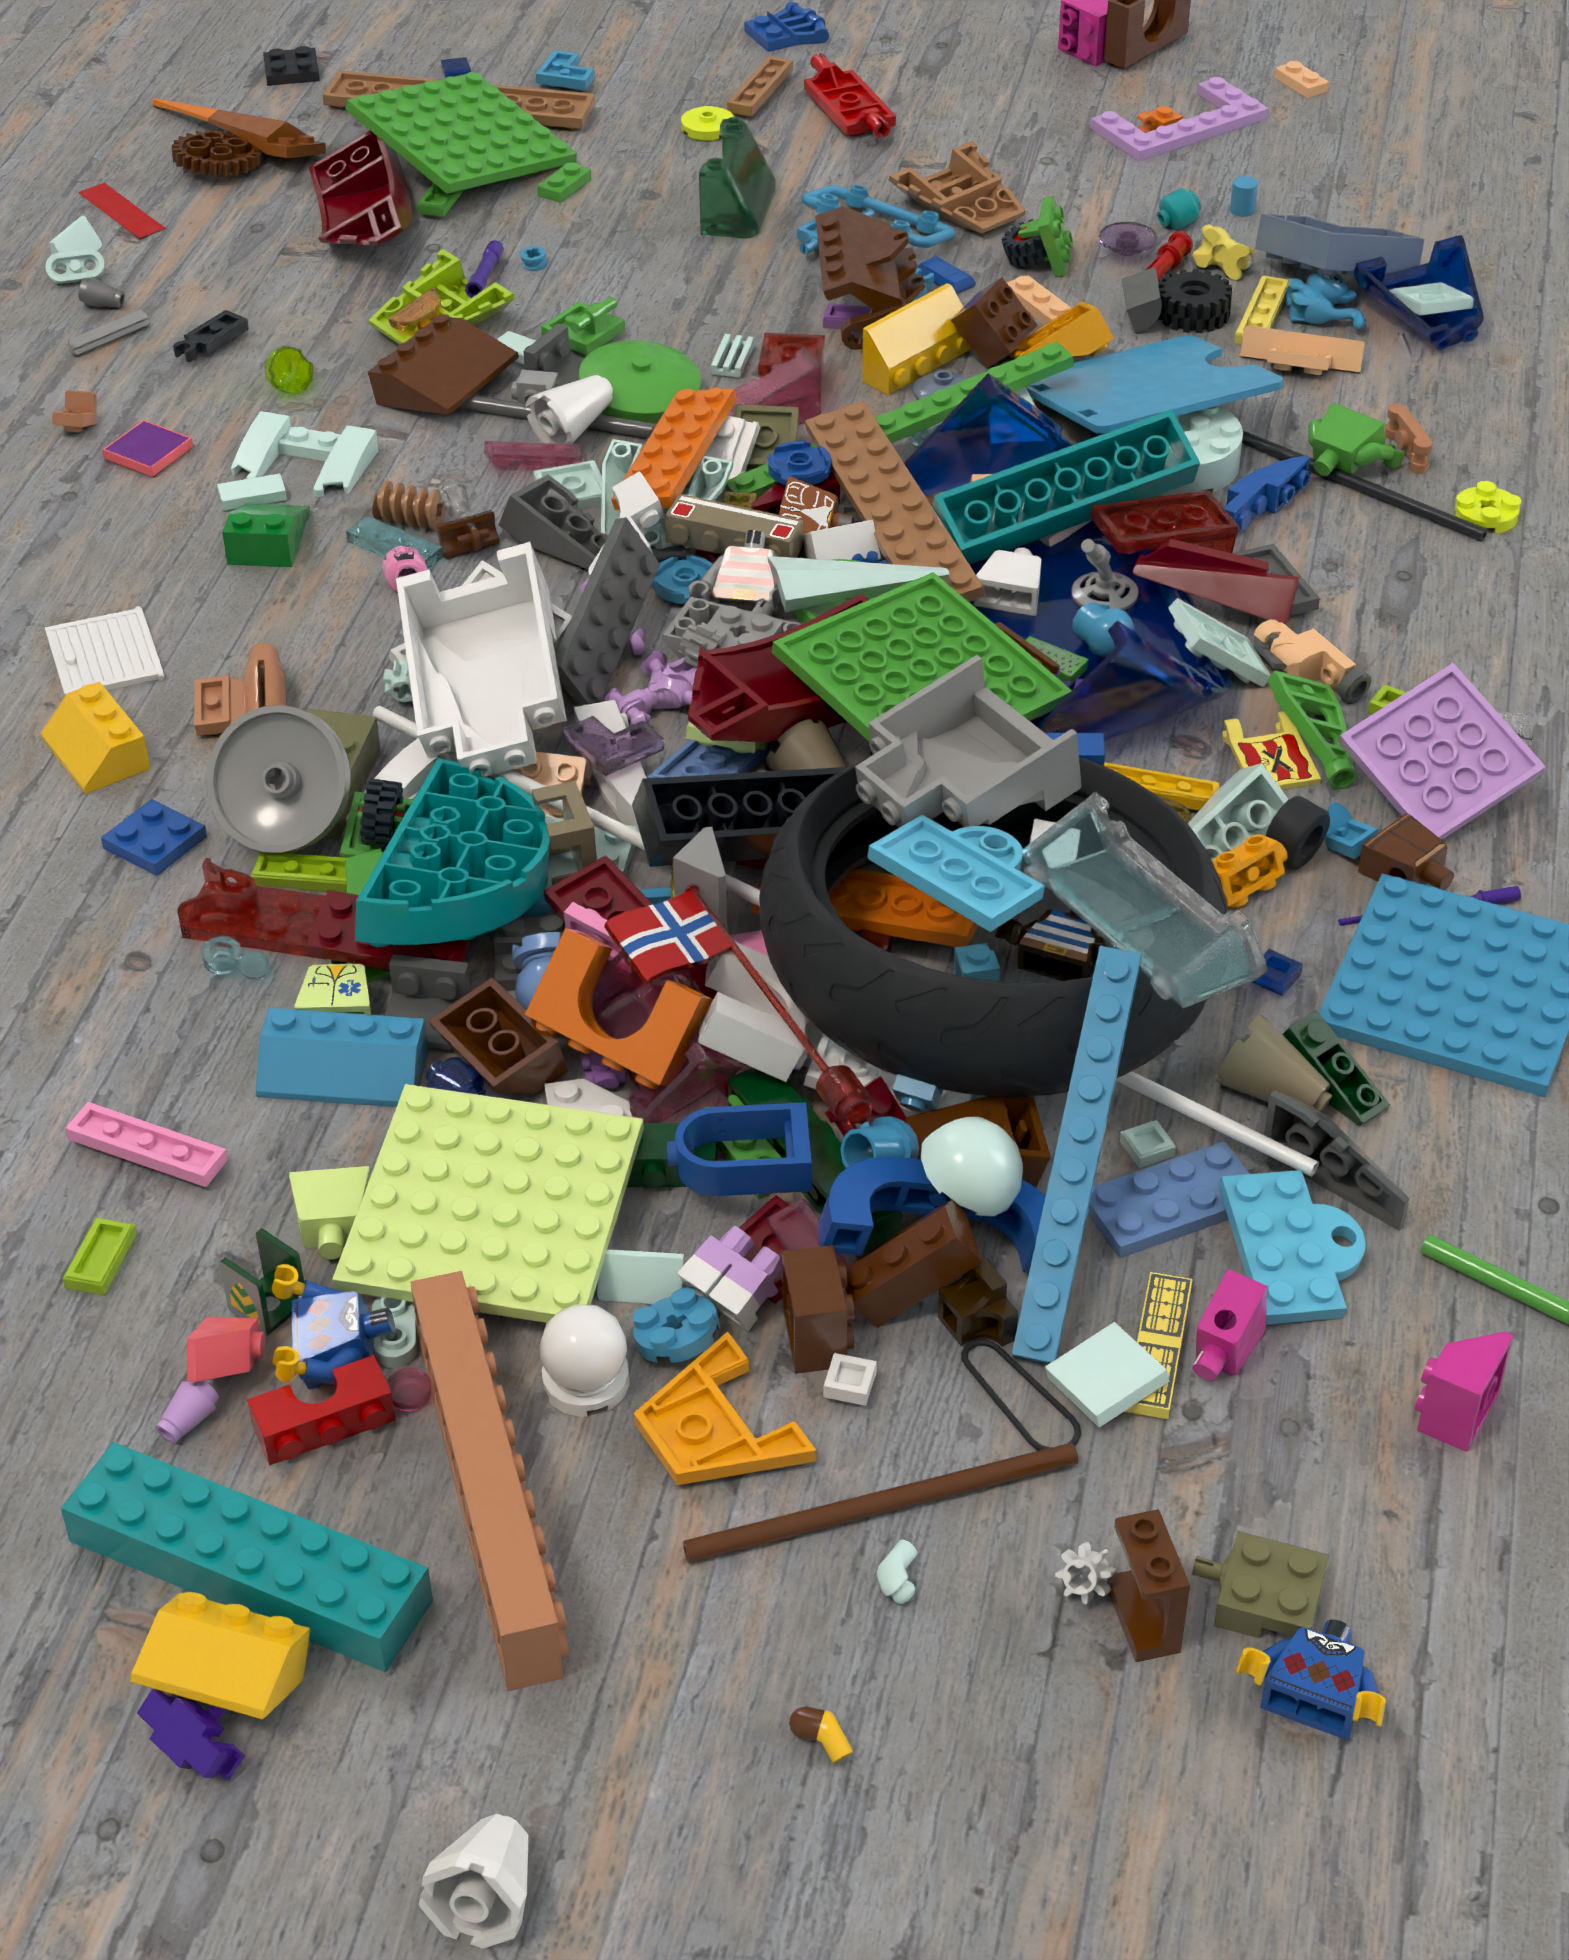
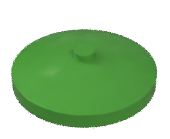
M627 340L606 344L589 353L582 361L579 369V380L598 375L610 382L613 388V398L601 413L606 416L658 423L677 392L684 389H692L693 391L701 389L700 372L690 358L672 347L650 341Z

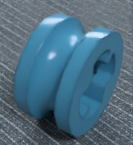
M532 246L521 251L520 256L524 269L538 271L547 266L544 248Z

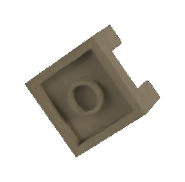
M576 781L532 789L534 805L559 800L563 802L564 821L550 823L546 826L550 842L549 856L571 852L578 871L596 861L594 825ZM573 873L553 877L551 879L552 885Z

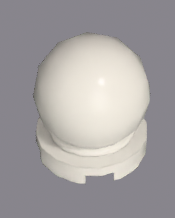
M573 1305L562 1309L546 1323L539 1345L540 1357L543 1363V1388L548 1394L549 1402L561 1412L578 1417H586L587 1411L598 1410L605 1406H608L609 1411L625 1398L629 1387L628 1363L625 1358L627 1353L626 1336L617 1318L597 1305Z

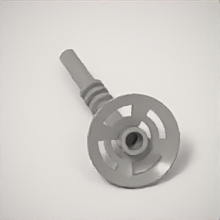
M1091 539L1084 540L1081 548L1086 553L1088 561L1097 567L1098 572L1085 574L1074 582L1072 586L1073 600L1080 607L1091 602H1096L1100 605L1107 604L1110 605L1109 609L1118 608L1123 611L1132 607L1138 599L1136 583L1125 575L1112 572L1109 564L1110 554L1102 545L1095 544ZM1086 581L1085 587L1080 588L1082 583ZM1115 586H1120V588L1115 591ZM1125 587L1130 588V592L1121 599L1125 592ZM1094 594L1099 599H1109V602L1093 600L1089 596Z

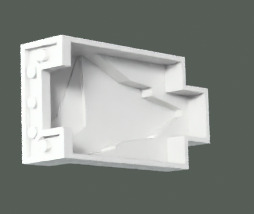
M530 542L497 551L498 562L504 575L439 592L430 570L396 578L417 736L428 758L456 751L457 760L461 768L469 767L470 774L474 772V769L480 768L482 769L481 776L487 777L537 763L532 730L567 721L553 643L557 641L549 588Z

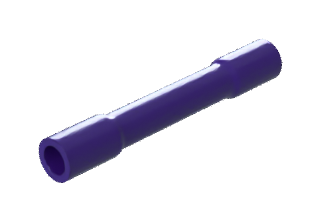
M492 240L488 243L475 273L470 277L465 287V293L468 297L472 298L485 289L494 266L499 262L503 254L504 247L501 242Z

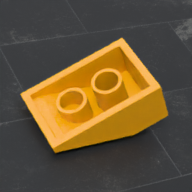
M1081 301L1028 335L1009 356L1016 359L1019 356L1026 355L1057 341L1072 356H1083L1091 353L1092 355H1097L1108 348L1107 343L1113 340L1114 337L1098 308Z

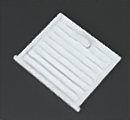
M139 606L132 610L45 627L65 696L67 693L80 689L84 685L99 681L106 690L153 680L163 681L165 679L142 608Z

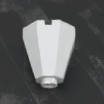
M494 1814L478 1821L429 1863L422 1879L424 1889L420 1895L419 1907L444 1936L456 1940L460 1933L474 1936L470 1945L482 1949L516 1937L522 1924L527 1896V1832L517 1820L508 1816Z

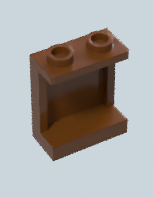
M1159 1509L1118 1517L1115 1519L1114 1528L1131 1570L1115 1573L1107 1578V1584L1111 1588L1109 1595L1135 1662L1181 1653L1190 1584Z

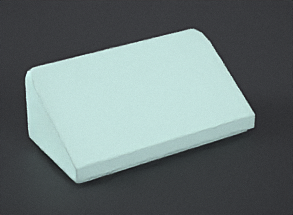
M80 216L49 242L51 255L82 249L98 251L102 247L100 238L85 216ZM59 266L56 268L66 271V268L63 266Z
M606 1249L604 1263L597 1282L598 1300L654 1304L662 1299L671 1297L674 1291L685 1286L677 1274L684 1266V1254Z

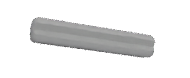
M138 310L69 339V350L75 356H78L149 325L148 316L142 310Z

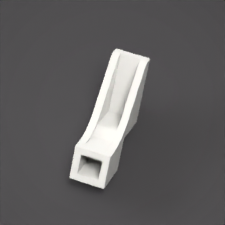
M639 471L613 486L612 490L620 507V518H628L652 552L649 543L640 530L652 527L665 515L658 497ZM602 548L588 569L589 575L593 571Z

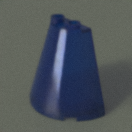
M1462 235L1436 241L1429 263L1386 275L1387 263L1382 256L1355 264L1354 275L1359 287L1432 343L1437 350H1443L1460 342H1471L1478 336L1479 332L1477 329L1482 324L1484 315ZM1442 282L1470 295L1473 298V308L1418 315L1390 290Z

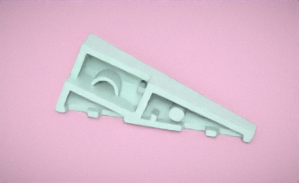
M768 557L775 587L779 590L785 612L846 598L850 600L860 594H863L868 599H872L932 572L945 582L949 581L950 575L947 568Z

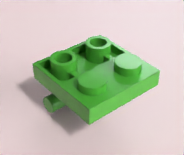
M609 297L601 303H594L591 306L579 301L542 325L541 337L558 323L568 326L570 349L587 356L625 331V320L608 313L617 307V301L614 297Z

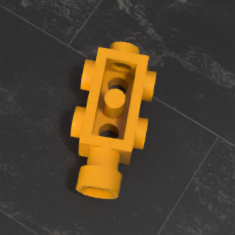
M1253 835L1245 839L1244 843L1236 848L1219 854L1212 861L1221 880L1226 906L1232 908L1241 907L1248 902V895L1256 890L1266 891L1276 886V878L1285 874L1283 862L1288 858L1287 851L1280 842L1264 835Z

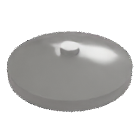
M271 705L260 707L237 718L224 730L217 740L210 755L207 768L206 786L209 803L222 828L244 846L275 854L296 852L310 847L321 840L338 822L349 796L350 765L339 737L319 717L291 706Z

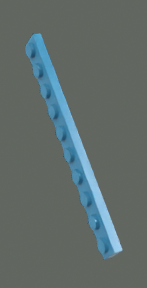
M1104 946L1099 947L1013 1345L1012 1356L1014 1358L1050 1364L1058 1356L1142 955L1138 952Z

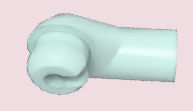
M903 1539L898 1541L877 1570V1579L883 1593L886 1596H891L897 1604H904L915 1593L914 1584L907 1580L906 1568L917 1556V1550L910 1542Z

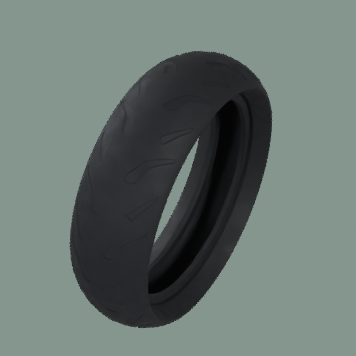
M1079 757L1081 788L1047 811L1035 802L1017 806L990 825L982 823L979 826L996 828L1010 834L1020 843L1024 856H1028L1034 819L1077 827L1070 869L1096 879L1114 889L1139 907L1150 921L1157 940L1142 955L1117 1073L1118 1078L1153 1060L1169 1048L1175 1040H1178L1192 1026L1204 1009L1207 999L1213 994L1225 961L1228 942L1227 907L1221 880L1206 848L1183 818L1162 799L1137 782L1112 769ZM864 760L833 775L811 792L795 809L792 816L788 817L777 834L769 859L764 867L759 895L761 930L770 963L780 983L798 1009L823 1034L857 1058L896 1076L899 1074L937 1086L938 1089L992 1097H1030L1068 1092L1093 976L1042 983L1000 982L975 979L927 968L902 959L860 937L849 929L838 916L829 896L836 886L851 872L874 863L868 859L869 845L897 830L899 827L896 824H889L876 807L872 804L864 803L859 797L856 790L858 781L855 766ZM944 812L932 819L952 832L963 828L959 822L951 821Z

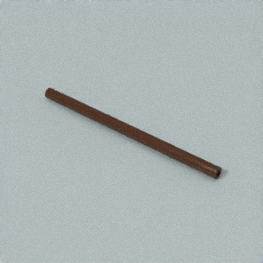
M1071 1442L683 1541L685 1557L688 1563L1077 1465L1078 1454L1074 1444Z

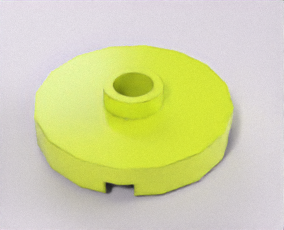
M714 106L693 108L681 116V130L683 133L687 132V136L694 140L715 141L719 139V135L725 134V137H727L734 131V116L730 111Z

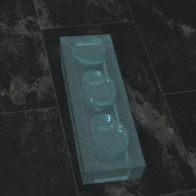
M365 516L346 531L347 542L382 557H385L395 547L410 546L417 549L423 556L427 569L443 558L442 546L369 516Z

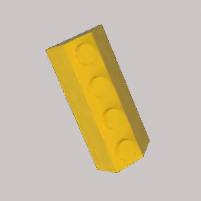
M947 283L863 328V382L890 395L919 377L930 373L972 349L951 321L963 308L952 285Z

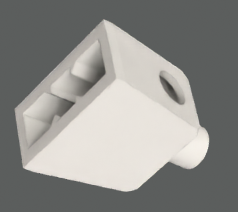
M1017 548L1014 552L995 551L976 575L983 585L984 597L974 600V606L1036 616L1040 588L1041 558L1032 556V553L1026 548Z

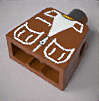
M788 476L779 515L803 520V535L812 531L853 524L854 516L837 512L839 502L836 495Z

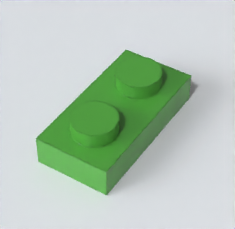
M573 162L566 163L537 186L538 196L559 203L563 202L591 180V169Z

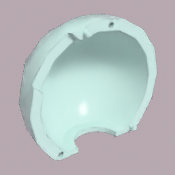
M981 1117L960 1118L941 1126L932 1132L922 1143L921 1161L929 1181L939 1194L941 1192L945 1193L957 1204L977 1212L976 1215L995 1216L1007 1211L1021 1190L1023 1162L1018 1146L1007 1132L997 1124Z

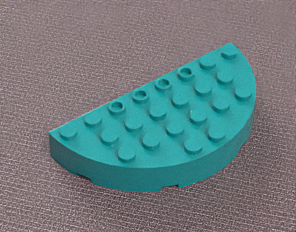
M437 758L356 900L355 941L368 942L375 947H385L389 944L419 945L455 940H472L479 934L492 931L520 917L537 902L548 880L550 842L546 829L545 813L539 805H534L533 798L528 793L500 776L495 778L494 781L481 776L482 769L480 768L474 769V772L470 774L469 767L461 768L459 762Z

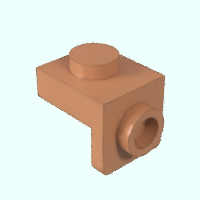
M67 390L65 392V409L52 412V424L64 426V431L82 432L83 427L96 424V393Z

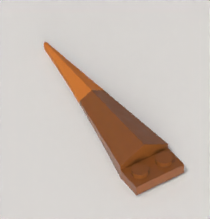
M153 98V106L181 112L214 124L245 139L267 155L293 158L326 154V143L314 141V136L306 135V133L287 121Z

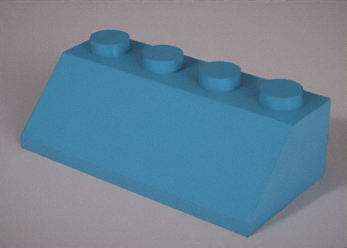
M269 1008L260 1033L256 1096L397 1107L405 1084L419 1086L428 1056L425 1019Z

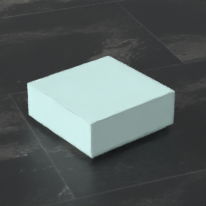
M1157 1120L1121 1131L1120 1143L1139 1168L1175 1157L1176 1145Z

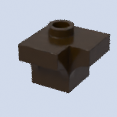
M981 1256L983 1260L981 1264L963 1274L954 1283L939 1290L938 1319L960 1346L976 1339H988L1003 1347L1015 1341L1018 1311L1007 1299L1006 1281L984 1256Z

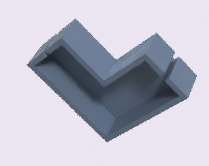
M1261 214L1255 249L1266 252L1267 258L1283 259V262L1288 264L1300 265L1301 263V268L1318 270L1320 274L1336 275V271H1342L1341 274L1358 277L1360 272H1365L1366 276L1382 278L1383 273H1388L1389 277L1405 279L1406 274H1418L1425 239L1391 229L1340 226L1308 216L1286 215L1285 219L1284 215Z

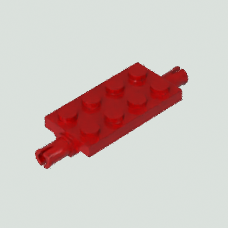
M819 53V56L817 54L813 55L810 64L817 71V74L813 78L804 79V90L846 136H859L861 133L872 131L877 138H881V135L883 137L888 136L891 127L896 126V115L854 70L842 71L834 62L831 63L824 54Z

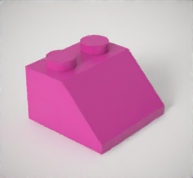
M1501 1332L1447 1343L1438 1359L1430 1357L1421 1377V1382L1427 1384V1386H1424L1415 1405V1410L1421 1412L1417 1431L1467 1452L1500 1393L1514 1335L1508 1332Z

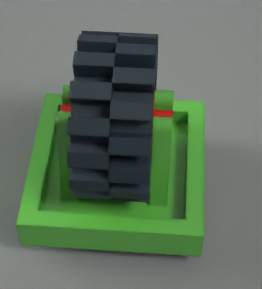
M1054 196L1043 198L1039 219L1028 220V223L1025 224L1021 222L1019 227L1013 226L1010 228L1011 232L1007 231L1004 234L1005 236L1002 237V245L1010 265L1026 267L1027 264L1033 266L1036 265L1035 262L1041 263L1049 260L1055 277L1066 275L1068 263L1071 262L1070 248H1073L1074 243L1070 230L1066 231L1063 224L1065 222L1063 208L1061 205L1057 206Z
M371 778L369 784H367L366 793L355 791L340 851L341 857L349 858L380 848L382 852L385 851L414 800L403 798L401 782Z

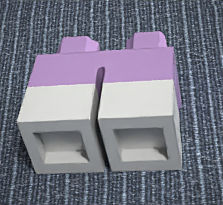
M734 1225L720 1240L710 1235L677 1274L687 1288L694 1289L697 1296L709 1299L714 1304L716 1310L718 1309L720 1313L748 1332L758 1319L755 1314L767 1297H773L778 1292L773 1281L782 1270V1259L767 1247H763L751 1262L745 1259L744 1256L755 1243L749 1235Z

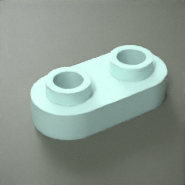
M82 249L52 254L47 259L45 268L47 276L52 282L56 284L82 282L84 278H100L104 273L105 263L98 251ZM92 262L96 266L93 270H87L85 268L86 263ZM63 266L66 268V272L58 274L56 273V268Z
M378 1297L372 1305V1311L388 1307L394 1318L395 1332L374 1338V1356L380 1365L387 1368L406 1366L414 1360L417 1354V1327L413 1302Z

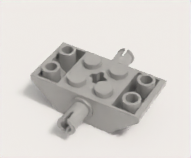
M690 597L662 634V637L669 648L681 659L685 658V655L678 653V647L683 634L691 624L697 626L703 622L716 628V635L723 638L720 648H727L782 633L801 625V623L774 618L776 610H772L769 599L761 607L765 602V598L759 599L750 612L734 606H726L702 598Z

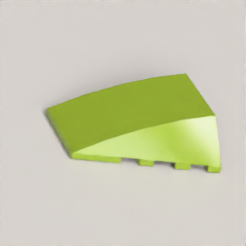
M442 248L436 254L437 260L433 264L427 263L420 270L421 276L414 282L408 281L402 287L403 293L399 297H392L368 321L371 326L400 345L413 337L416 331L427 326L438 315L446 314L453 318H461L475 326L503 311L515 299L514 293L495 282L474 297H468L465 293V287L469 280L465 278L460 259Z

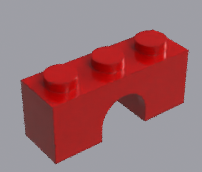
M374 1355L332 1369L335 1380V1393L324 1402L310 1404L300 1401L294 1395L290 1384L247 1399L252 1427L269 1466L284 1460L293 1459L300 1454L325 1445L335 1444L342 1439L364 1431L377 1429L384 1424L396 1420L392 1392Z

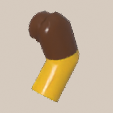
M808 1706L798 1708L792 1712L789 1725L793 1734L799 1738L820 1741L833 1764L854 1753L832 1712Z

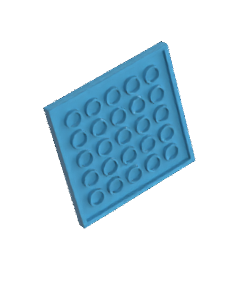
M1382 873L1319 1013L1337 1037L1546 1097L1569 1035V924Z

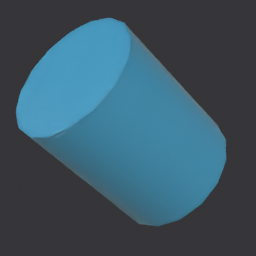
M1240 176L1233 180L1230 212L1232 214L1245 217L1255 213L1258 187L1256 179L1249 176Z

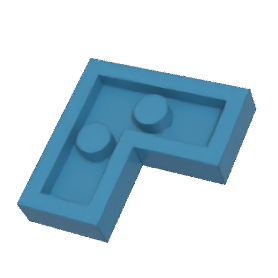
M554 50L536 72V83L545 84L550 88L565 87L573 91H586L595 79V71L592 68L578 67L580 63L578 53Z

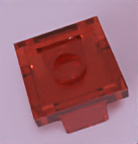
M765 332L758 363L760 387H767L768 377L772 376L774 378L775 397L802 399L805 394V378H815V390H821L824 374L825 335Z

